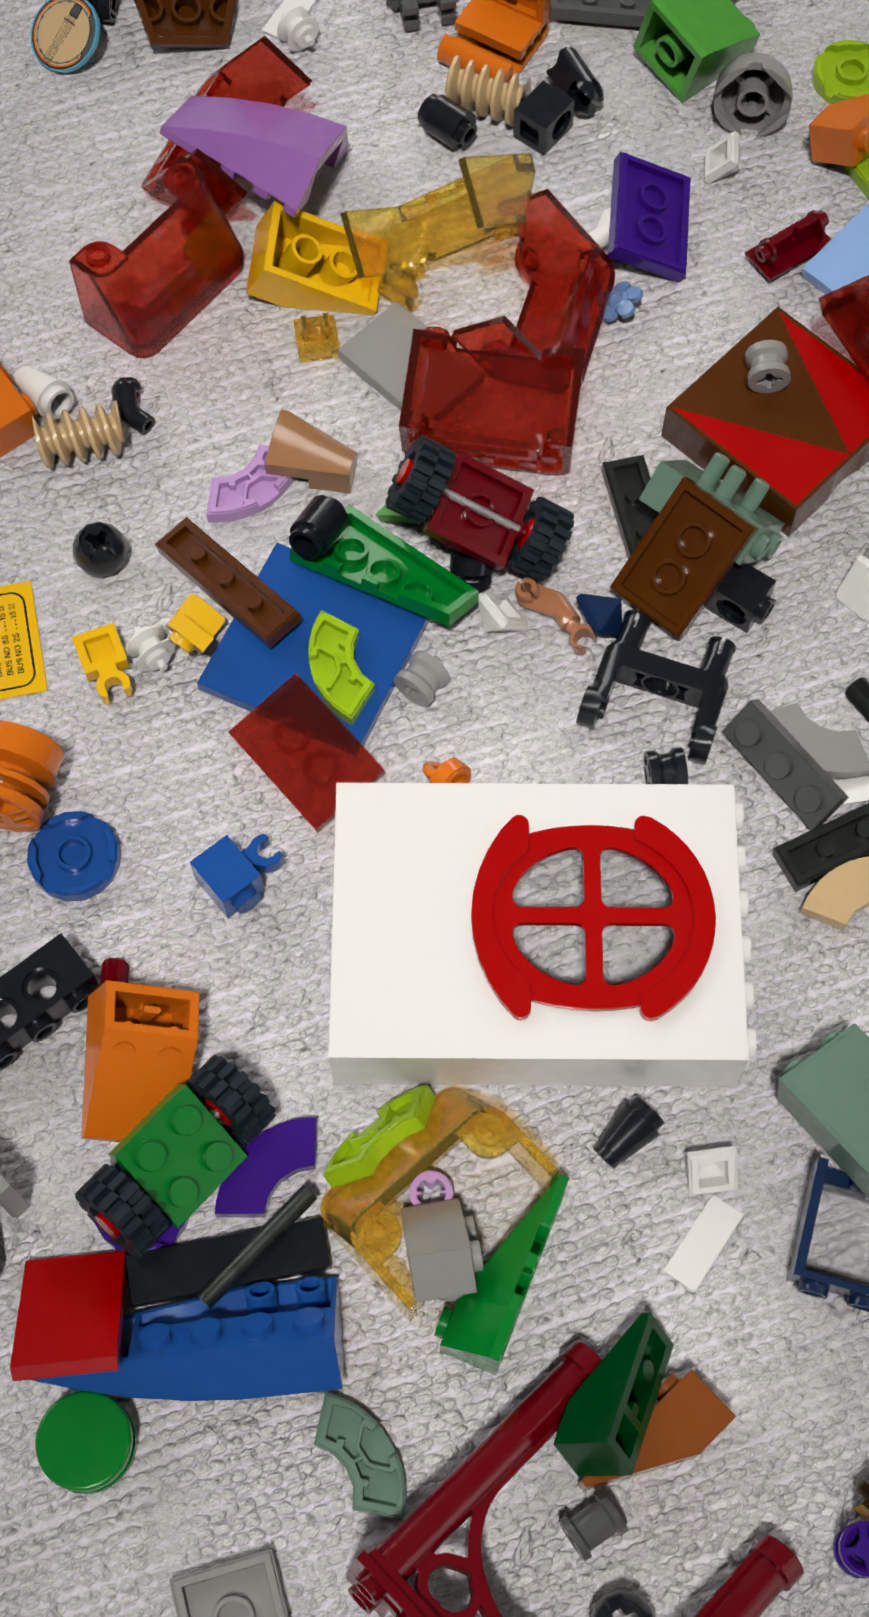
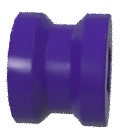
M859 1521L843 1527L837 1533L833 1542V1556L837 1566L845 1574L853 1578H869V1521Z

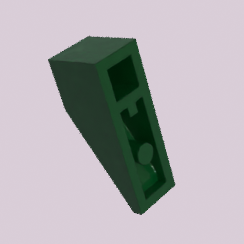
M651 1312L640 1314L568 1401L562 1421L557 1428L553 1445L578 1477L629 1476L633 1474L674 1346Z

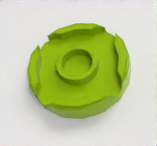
M844 40L828 45L825 48V52L820 55L818 54L813 66L812 83L816 93L826 102L833 104L869 94V44L863 41Z

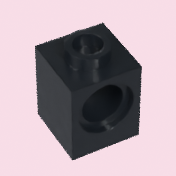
M543 80L514 109L513 137L545 156L572 128L575 99L570 97L565 91L557 89Z
M735 562L704 608L748 633L756 620L763 623L773 610L776 600L771 597L776 580L749 564L739 565Z

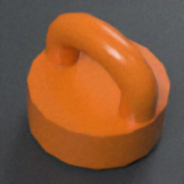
M449 758L443 763L429 761L423 764L422 771L430 779L429 783L470 782V767L458 758Z

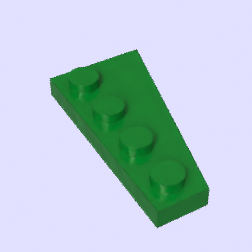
M350 504L344 508L349 518L348 525L325 555L309 560L299 556L290 548L291 562L448 627L478 604L479 591Z

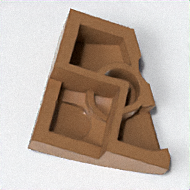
M281 409L265 462L266 474L308 479L310 489L351 494L358 453L292 412Z

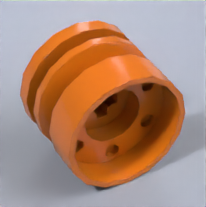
M0 720V828L15 832H32L38 830L41 826L45 814L43 809H46L50 799L46 788L54 786L65 753L61 746L50 737L32 728Z

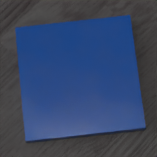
M276 543L257 577L299 612L302 621L269 649L233 618L197 682L198 689L358 757L395 687L393 682L395 675L400 670H404L430 619L291 562L290 547ZM321 610L359 629L360 638L354 650V659L361 673L375 684L374 694L353 726L338 717L325 704L312 679L308 651L309 639L315 620Z

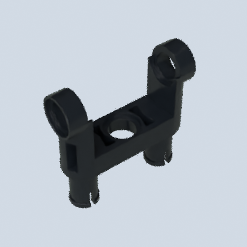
M627 610L624 613L623 622L616 641L611 642L606 647L592 686L588 685L576 723L594 728L598 718L603 719L616 682L699 708L688 744V747L691 748L688 760L705 765L718 726H716L729 688L728 680L725 676L732 656L736 651V645L726 638L722 653L718 654L722 637H711L708 640V647L700 668L641 650L647 630L652 623L651 618L641 612L638 623L634 627L637 610Z

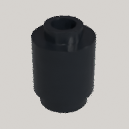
M436 94L429 95L420 106L418 122L422 124L424 131L454 150L467 146L473 141L477 132L476 116L445 95L437 96Z
M324 495L315 496L290 528L289 544L299 556L309 560L325 555L348 525L349 518L344 506L335 498Z

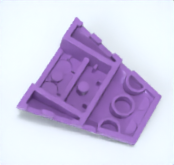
M191 96L161 126L159 133L202 161L212 158L221 163L220 172L231 179L240 175L253 183L252 192L263 199L268 200L272 195L285 203L283 211L294 218L308 202L316 172L323 164L335 168L348 149L347 126L303 111L235 98Z

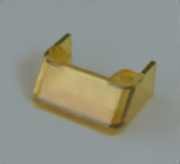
M532 154L463 157L458 160L463 178L398 207L352 210L340 213L358 278L401 274L403 280L411 279L425 274L424 266L494 237L495 241H503L519 235L518 227L526 223L536 174Z
M459 1087L444 1089L436 1095L425 1129L408 1136L393 1147L380 1161L372 1176L331 1188L324 1195L321 1202L320 1211L326 1228L409 1322L417 1316L416 1301L386 1269L383 1263L398 1250L402 1240L400 1223L388 1207L410 1188L411 1183L419 1174L432 1169L461 1142L474 1155L484 1159H495L508 1151L545 1192L559 1174V1170L503 1111Z

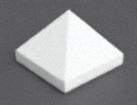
M736 131L706 149L704 181L707 184L740 171L739 133Z
M480 593L478 596L484 632L525 631L529 627L528 622L506 595Z
M736 1146L687 1152L689 1196L738 1190Z

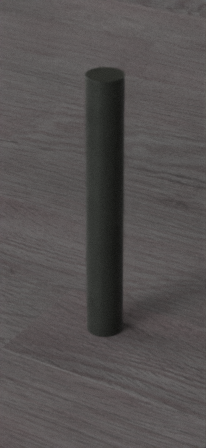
M303 1185L200 1290L197 1296L210 1309L317 1200L312 1191Z

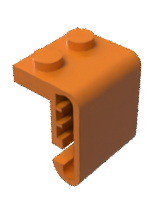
M471 0L455 21V31L459 32L456 37L445 34L442 38L437 52V60L450 66L454 56L459 55L461 57V69H465L470 59L475 60V73L478 74L486 63L490 65L491 78H494L498 70L502 68L505 70V82H509L514 73H519L520 75L545 41L550 25L551 0Z

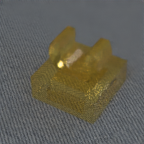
M322 313V316L306 318L305 315L293 320L299 363L338 358L339 342L334 314Z

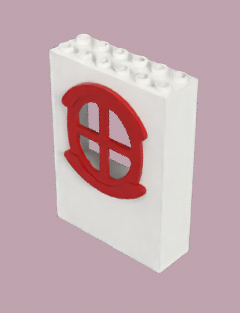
M336 783L328 1056L333 1084L736 1086L743 1071L749 1070L750 1058H755L756 1031L754 1028H747V1011L753 1010L754 989L752 981H745L744 976L745 964H750L751 961L750 935H742V918L747 919L749 899L748 891L740 890L739 884L740 874H744L746 870V849L744 845H737V830H742L744 810L743 803L735 801L734 785ZM567 850H577L582 854L584 902L578 907H521L514 903L513 892L518 882L540 861ZM606 850H614L645 863L668 886L672 895V904L664 908L608 907L604 905L601 899L600 855ZM521 925L579 926L582 928L585 934V981L579 985H571L556 980L538 970L519 951L514 942V929ZM608 926H666L673 931L674 940L672 947L663 960L648 973L620 985H610L604 980L602 931Z

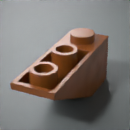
M692 1370L682 1379L675 1373H672L661 1384L657 1396L659 1402L654 1406L633 1474L629 1476L584 1477L578 1486L582 1491L694 1459L736 1416Z

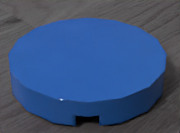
M83 811L63 812L46 820L40 826V831L36 834L35 838L33 839L32 837L28 845L27 864L36 884L49 896L63 901H84L100 894L114 880L120 867V846L112 828L104 821L102 822L100 819L95 818L93 814Z

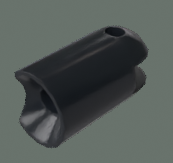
M572 47L561 49L556 64L548 69L546 73L557 89L565 91L570 97L575 99L574 112L581 116L593 115L595 107L591 100L602 102L604 100V90L576 49Z

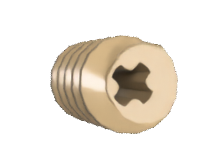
M455 55L448 70L445 93L448 98L459 105L461 104L462 107L470 112L476 109V113L480 117H485L490 112L492 120L499 122L505 116L506 124L514 126V109L530 94L532 83L529 77L523 87L519 86V73H514L510 81L505 82V70L502 68L498 70L494 78H491L490 65L486 63L479 74L475 73V60L472 59L469 60L465 69H461V57Z
M117 400L112 401L111 414H107L100 403L95 405L94 417H90L83 406L79 407L77 420L74 421L67 410H62L61 421L56 424L50 413H45L44 426L39 427L32 416L38 451L48 469L53 468L55 455L59 456L64 465H70L73 451L81 462H86L89 448L92 449L98 459H103L106 445L109 446L115 456H119L122 442H125Z

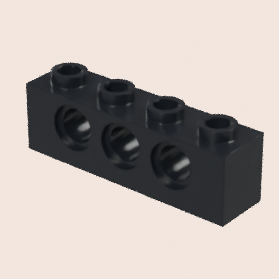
M62 933L0 977V1018L8 1014L17 1015L12 1027L0 1031V1071L8 1067L16 1059L17 1052L30 1042H39L47 1038L56 1029V1023L69 1013H78L88 1007V996L100 986L95 975ZM45 986L56 987V991L50 999L46 1001L35 1000L36 993Z

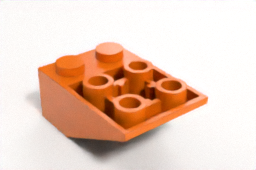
M106 980L88 996L81 1139L121 1142L178 1084H185L191 1078L198 1042L199 992Z

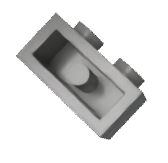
M453 1199L400 1208L416 1303L435 1299L452 1301L459 1299L465 1294L477 1293L474 1272L484 1271L481 1248L476 1237L473 1216L463 1217L460 1200Z

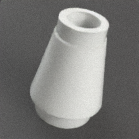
M28 365L21 367L16 372L14 377L15 386L22 393L27 394L42 417L45 418V413H50L53 419H60L62 410L70 411L73 406L74 395L70 391L68 383Z

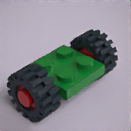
M213 1055L185 1084H178L108 1154L123 1172L119 1173L114 1166L104 1164L75 1193V1198L80 1202L81 1208L88 1212L87 1216L99 1225L98 1228L103 1233L106 1232L116 1245L119 1244L125 1252H130L133 1257L140 1258L169 1228L167 1223L179 1228L247 1157L236 1141L241 1146H248L276 1116L274 1114L275 1109L269 1104L270 1100L268 1097L260 1093L261 1088L256 1083H252L244 1071H238L237 1066L231 1061L228 1063L224 1057Z

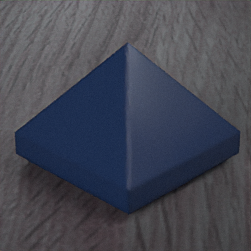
M579 594L576 597L577 603L593 632L617 638L622 625L621 598Z

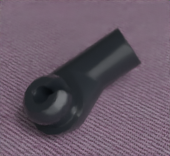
M120 377L111 388L112 401L117 400L121 420L141 434L146 435L153 428L155 418L137 406L136 399L139 397L137 391L141 390L140 383L133 377Z

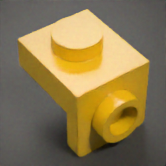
M192 593L166 624L165 627L172 632L168 639L187 654H190L193 649L201 654L213 641L214 635L225 623V617L196 594Z

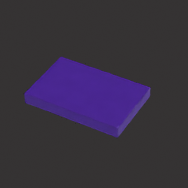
M620 151L614 159L608 257L680 282L685 277L687 268L691 177Z

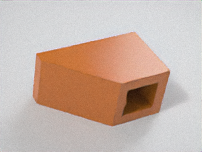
M869 94L827 105L809 124L812 161L855 167L869 152Z

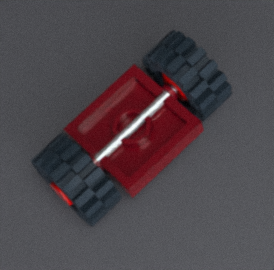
M420 435L417 440H414L411 449L408 448L404 460H401L397 474H394L392 478L393 484L387 492L386 508L418 524L424 522L426 516H428L422 531L423 534L497 571L506 567L525 578L535 580L537 583L538 581L542 582L545 576L548 577L552 572V566L558 564L560 561L559 555L561 552L564 553L567 547L565 543L572 534L570 530L574 526V520H572L574 514L544 497L539 496L536 498V501L533 500L530 503L534 489L459 450L454 452L424 435Z

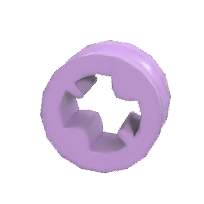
M422 1172L414 1178L410 1185L409 1199L411 1206L422 1205L419 1200L423 1199V1193L419 1190L424 1185L429 1189H433L436 1185L442 1187L443 1190L440 1191V1198L444 1199L443 1201L453 1200L452 1184L440 1172Z

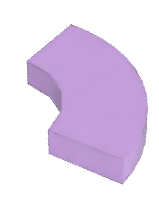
M259 445L255 458L243 470L227 477L212 478L206 513L208 522H230L261 512L287 491L295 477L266 474L265 462L269 446Z

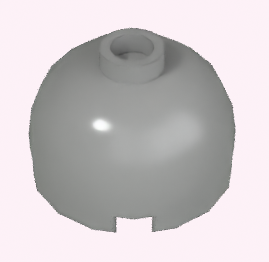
M759 52L743 54L730 61L720 72L713 94L715 116L724 128L730 132L736 131L739 135H742L741 129L757 130L758 134L756 137L765 136L777 130L789 117L793 100L791 78L784 65L772 56Z

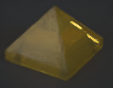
M385 269L382 272L377 288L378 293L392 303L397 301L411 313L414 310L419 294L414 272Z

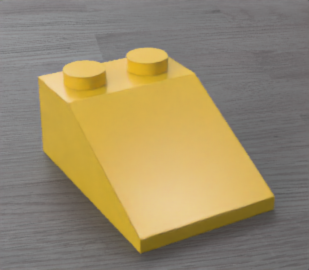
M274 200L256 226L246 294L286 308L374 315L377 311L386 243L302 210L294 218L283 211L284 203Z

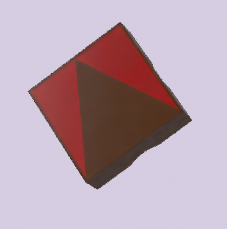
M778 306L666 407L661 436L704 470L715 453L719 452L727 456L730 463L720 479H724L733 465L745 470L747 475L737 490V493L743 497L755 478H761L769 483L770 488L759 507L784 522L785 525L781 532L789 537L828 500L833 490L842 480L855 471L860 470L869 461V375ZM763 340L781 341L788 349V360L785 364L790 369V383L784 389L773 393L754 392L749 388L747 382V375L751 369L745 363V351L752 344Z

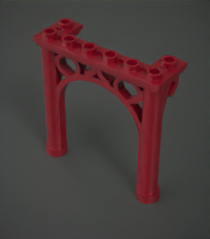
M574 1341L559 1356L560 1364L377 1548H374L369 1554L364 1550L356 1558L346 1579L352 1585L348 1592L361 1609L368 1614L375 1610L380 1617H384L389 1611L394 1617H475L477 1611L480 1612L482 1617H503L492 1598L483 1569L481 1541L485 1518L498 1492L557 1432L569 1399L602 1361L590 1347L582 1342ZM469 1518L465 1539V1557L447 1552L435 1554L438 1548ZM764 1534L749 1550L744 1560L693 1617H760L782 1590L790 1591L804 1574V1569L798 1558L787 1546L775 1537ZM446 1568L467 1576L470 1600L466 1609L455 1613L447 1611L432 1597L429 1592L428 1580L429 1575L433 1571ZM415 1573L416 1580L413 1589L406 1581Z

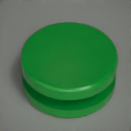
M87 1391L74 1392L56 1401L42 1417L35 1439L37 1460L45 1475L56 1485L79 1494L102 1492L118 1483L132 1465L137 1447L135 1426L127 1411L109 1396Z

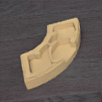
M869 856L846 862L826 874L813 887L800 913L844 930L852 916L869 907Z

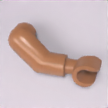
M523 578V585L517 582L515 586L517 602L526 609L553 617L564 632L568 631L570 634V643L576 654L584 655L586 653L584 646L577 644L580 638L589 637L594 642H597V637L591 626L580 623V616L563 593L540 585L531 578Z

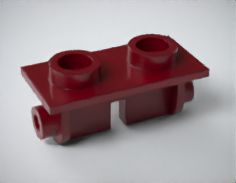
M812 210L807 213L806 217L768 239H762L758 245L746 251L745 256L770 282L816 255L831 240L825 233V226L829 224V218L823 210L818 212Z

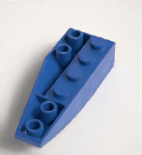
M310 1276L297 1281L278 1283L257 1282L250 1286L231 1288L211 1309L199 1297L124 1315L119 1370L32 1379V1381L94 1393L180 1401L243 1400L342 1389L344 1350L338 1277L320 1278Z

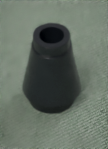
M636 1096L629 1104L625 1101L623 1102L593 1150L611 1168L615 1169L620 1163H623L659 1137L660 1134L657 1131L665 1122L649 1105Z

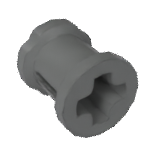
M602 1490L594 1495L595 1501L575 1516L572 1518L564 1516L558 1520L566 1537L584 1562L592 1557L591 1550L615 1533L622 1536L628 1531L618 1510Z

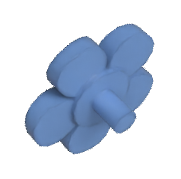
M623 281L615 285L614 293H605L599 301V305L603 309L601 312L603 320L612 322L618 317V314L623 319L632 316L636 310L633 303L640 301L643 297V291L639 286L631 287L628 281Z

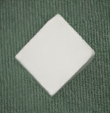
M860 555L837 589L835 597L865 621H869V559Z

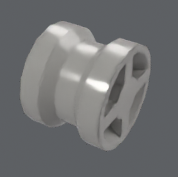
M763 340L752 344L745 351V363L751 369L747 375V382L749 388L754 392L773 393L784 389L790 383V369L785 364L788 360V349L784 343L777 340Z
M418 650L410 657L409 667L406 670H400L395 675L393 682L407 699L419 706L427 707L434 700V691L437 688L444 687L450 680V675L444 665L436 658L424 651Z

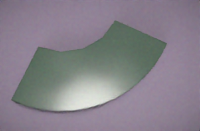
M325 1392L314 1446L333 1454L346 1468L353 1486L352 1509L404 1521L406 1510L405 1479L398 1454L389 1437L375 1419L362 1408L342 1397Z

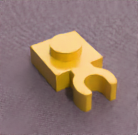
M114 622L73 636L72 640L88 682L98 679L96 688L101 701L105 705L110 704L107 691L113 685L122 686L126 696H132L133 689L130 679L126 673L121 671L129 668L130 665Z

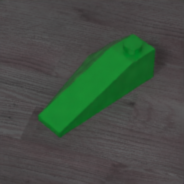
M561 1174L557 1177L484 1265V1271H480L475 1276L477 1293L465 1294L460 1297L456 1302L454 1310L445 1306L434 1336L442 1338L440 1353L497 1375L566 1192L569 1177Z

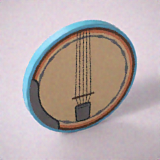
M48 0L37 12L31 27V46L35 57L43 66L57 73L73 72L85 65L94 54L100 38L98 14L87 0Z

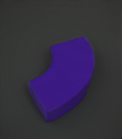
M301 1118L278 1124L264 1131L248 1146H245L242 1150L247 1157L219 1187L215 1205V1216L265 1218L269 1200L282 1182L298 1172L316 1169L317 1118Z

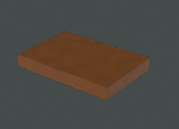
M683 477L610 588L678 639L683 638L759 528L690 478Z

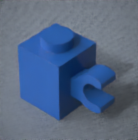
M266 834L255 837L242 852L226 835L190 861L195 880L227 919L237 912L242 914L249 911L259 902L261 894L265 892L259 872H274L284 863L283 854L280 851L270 858H263L259 855L261 850L270 845Z

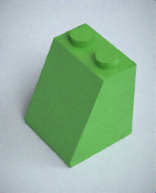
M650 0L633 48L683 104L716 81L720 72L730 61L743 54L752 53L760 33L756 30L753 22L745 17L731 0Z

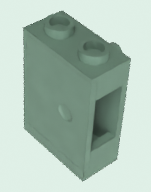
M719 452L713 455L705 471L687 460L661 461L639 497L640 501L660 513L682 478L688 477L759 528L736 560L737 564L744 565L762 561L764 557L770 559L783 540V536L779 533L785 523L759 507L770 488L769 483L761 478H755L744 497L738 494L737 490L747 475L746 471L733 465L723 481L720 482L719 480L729 465L730 460Z
M854 1023L842 1033L839 1031L830 1033L818 1045L816 1052L805 1060L801 1058L793 1060L783 1069L779 1078L778 1101L869 1198V1037Z

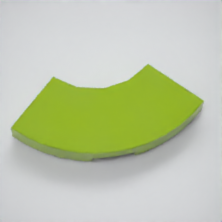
M321 610L315 620L309 639L308 651L312 679L325 704L338 717L353 726L374 694L375 684L361 673L354 659V650L360 638L359 629Z
M422 1085L392 1099L376 1110L379 1118L359 1136L354 1131L350 1133L333 1154L324 1171L323 1177L332 1188L372 1176L380 1161L393 1147L408 1136L425 1129L436 1098L429 1086Z

